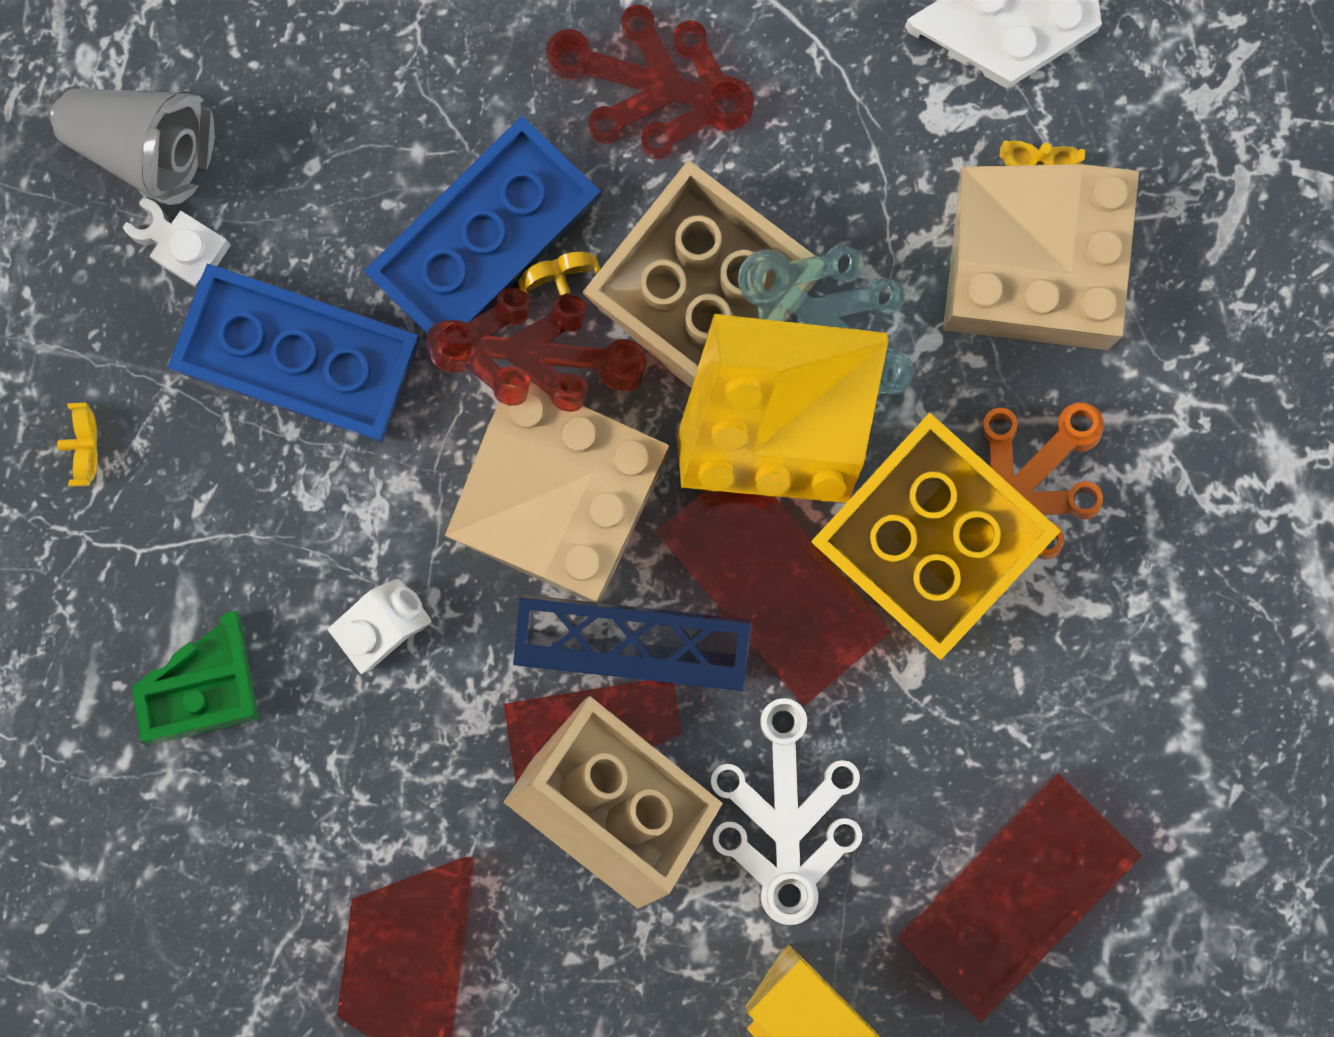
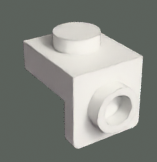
M397 578L370 590L327 630L360 674H363L373 669L408 637L425 629L431 623V619L422 608V603L416 593L406 587L402 580Z

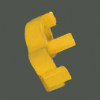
M1006 140L1003 141L1000 147L999 156L1001 159H1004L1005 166L1082 164L1085 159V150L1080 149L1078 151L1076 148L1068 146L1052 147L1049 143H1043L1038 150L1035 146L1022 141Z
M580 251L566 253L558 259L542 261L531 266L522 274L518 280V285L523 300H525L529 296V291L555 279L560 297L571 294L565 275L593 270L597 274L600 271V266L596 255Z
M86 402L67 403L68 408L72 411L73 427L77 439L58 440L57 448L58 451L75 450L73 458L74 479L69 480L68 486H90L96 475L98 461L95 416Z

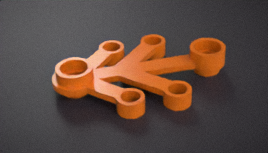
M1074 403L1066 407L1059 416L1057 433L1015 476L1013 472L1012 441L1017 434V418L1012 411L1006 408H995L987 413L984 418L983 432L985 438L990 443V467L1043 515L1072 514L1076 518L1084 520L1091 519L1099 513L1103 502V494L1101 489L1092 482H1079L1070 491L1033 492L1072 451L1085 452L1091 450L1099 443L1103 433L1104 420L1097 408L1087 403ZM1084 416L1090 420L1092 426L1087 431H1077L1071 426L1070 421L1074 417ZM997 419H1003L1011 425V429L1007 433L999 435L990 429V424ZM1086 492L1095 498L1096 504L1089 509H1083L1076 505L1074 497L1079 493ZM1062 530L1055 537L1057 544L1051 549H1044L1037 558L1049 560L1061 552L1064 542Z

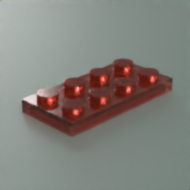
M705 490L656 531L657 537L726 617L751 620L749 644L803 707L891 632L825 554L811 542L812 539L775 496Z
M1054 773L915 915L895 938L982 1023L1142 855L1059 773Z

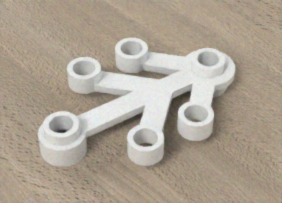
M781 698L769 703L764 708L760 718L763 734L772 741L775 809L745 782L744 773L736 765L723 764L718 766L713 771L710 780L711 787L717 795L723 798H730L776 842L777 867L747 842L746 831L736 822L726 821L719 824L713 832L712 841L720 854L732 856L762 885L760 897L765 912L778 923L795 925L807 920L813 914L818 904L817 882L844 853L852 852L859 847L862 841V830L852 819L838 818L832 821L827 828V840L801 866L799 841L842 795L850 794L858 787L860 774L857 767L849 761L839 760L831 763L825 770L824 781L798 808L796 741L803 736L806 730L807 716L799 703L791 699ZM778 711H786L793 718V727L787 733L777 732L772 725V718ZM840 766L848 768L852 773V782L844 789L834 786L831 780L833 771ZM723 770H732L739 778V784L732 792H724L717 785V777ZM848 824L854 830V840L848 846H839L834 840V831L839 825ZM729 827L738 830L741 836L740 844L732 850H726L719 844L721 831ZM786 884L797 886L800 892L798 902L792 906L781 904L778 898L779 890Z

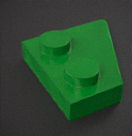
M235 610L226 612L219 618L221 623L195 644L189 641L175 652L166 666L152 670L132 686L141 743L150 746L259 720L241 616Z

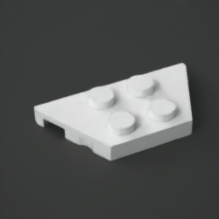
M937 0L907 19L905 28L909 34L916 38L923 35L948 49V56L966 66L971 65L979 68L985 77L1008 89L1097 33L1102 25L1099 0Z

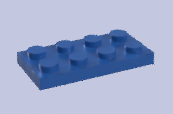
M521 116L391 243L364 272L382 292L446 352L521 278L528 268L533 266L602 197L601 191Z
M207 263L168 368L172 372L383 443L421 339L419 335Z

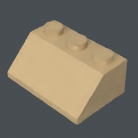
M591 696L579 705L534 756L503 802L637 909L670 894L723 804Z

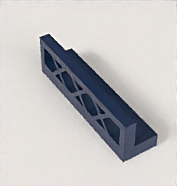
M521 594L519 598L513 665L743 691L751 620ZM531 610L555 613L567 627L568 631L563 635L529 631ZM568 614L586 617L576 624ZM597 618L612 619L626 637L621 641L587 638L582 630ZM626 621L643 624L633 631ZM656 624L672 627L684 643L678 648L646 645L639 637ZM684 628L701 630L690 637ZM713 631L738 634L735 655L702 651L697 644Z

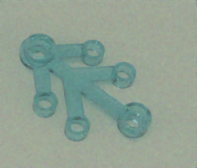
M843 245L833 247L827 254L795 261H789L784 254L774 250H759L751 254L743 262L738 275L739 289L743 297L749 303L758 306L759 318L766 320L784 321V306L798 317V323L853 329L838 317L871 309L884 314H892L902 307L905 299L902 285L885 277L874 279L868 286L813 298L796 286L829 276L842 282L856 280L864 268L863 257L856 249ZM847 254L850 258V266L846 272L840 274L838 271V261L843 255ZM773 269L776 274L775 282L770 289L765 290L762 285L763 276L767 271ZM889 286L891 297L886 304L881 305L879 294L884 287ZM887 347L879 392L886 395H896L903 392L910 385L913 378V365L906 354ZM898 364L897 376L892 382H889L888 371L893 365Z

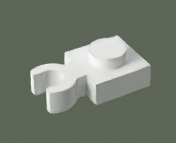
M142 198L139 204L145 211L153 215L152 224L148 228L141 230L126 222L123 226L124 231L139 244H157L149 257L190 285L198 288L206 264L217 266L231 244L225 238L181 210L171 224L166 213L157 203Z

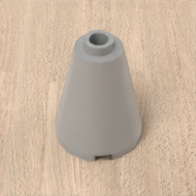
M70 89L55 101L50 114L54 134L61 143L155 201L167 205L181 204L194 194L199 185L190 182L197 168L208 169L215 140L214 118L211 110L202 108L200 102L204 100L200 96L187 92Z

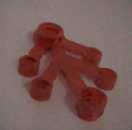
M643 5L628 7L622 14L621 26L623 35L629 41L637 43L650 68L590 50L587 38L582 33L572 29L558 31L547 43L548 65L551 71L558 77L575 79L582 74H587L641 91L612 107L601 106L593 110L588 121L589 131L592 138L599 143L609 144L619 138L623 127L674 101L694 106V108L666 124L663 122H653L644 128L641 135L642 149L652 159L666 158L673 151L675 143L708 126L718 131L730 132L743 127L752 116L754 97L751 89L739 78L724 76L706 43V30L697 21L686 20L676 27L674 31V48L680 56L691 59L703 84L681 78L654 29V16L651 10ZM634 17H642L648 22V25L641 31H635L628 26V22ZM687 32H692L699 36L700 41L697 45L689 47L680 41V37ZM572 51L578 54L580 58L576 64L566 66L559 61L563 53ZM729 98L736 103L737 107L733 112L723 113L718 110L716 103L720 99ZM608 117L616 125L613 130L605 133L597 130L595 127L596 122L600 118ZM661 133L667 137L668 142L662 148H654L649 145L647 140L652 134Z
M506 288L500 291L496 307L467 323L460 320L442 321L433 325L427 333L426 348L432 362L438 368L453 373L466 370L471 371L493 390L494 396L499 402L510 406L520 405L526 401L531 381L551 396L552 403L560 410L574 412L584 406L588 391L586 380L574 373L559 374L549 365L599 370V377L605 385L619 391H630L641 384L647 364L641 346L628 339L616 340L606 349L547 343L565 331H576L583 325L586 304L581 298L571 294H563L556 297L550 314L509 338L491 335L508 324L520 325L528 319L531 298L525 291L518 288ZM492 359L507 360L514 367L501 368Z

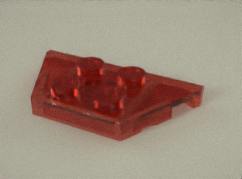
M465 856L352 898L337 1017L367 1037H454L475 857Z

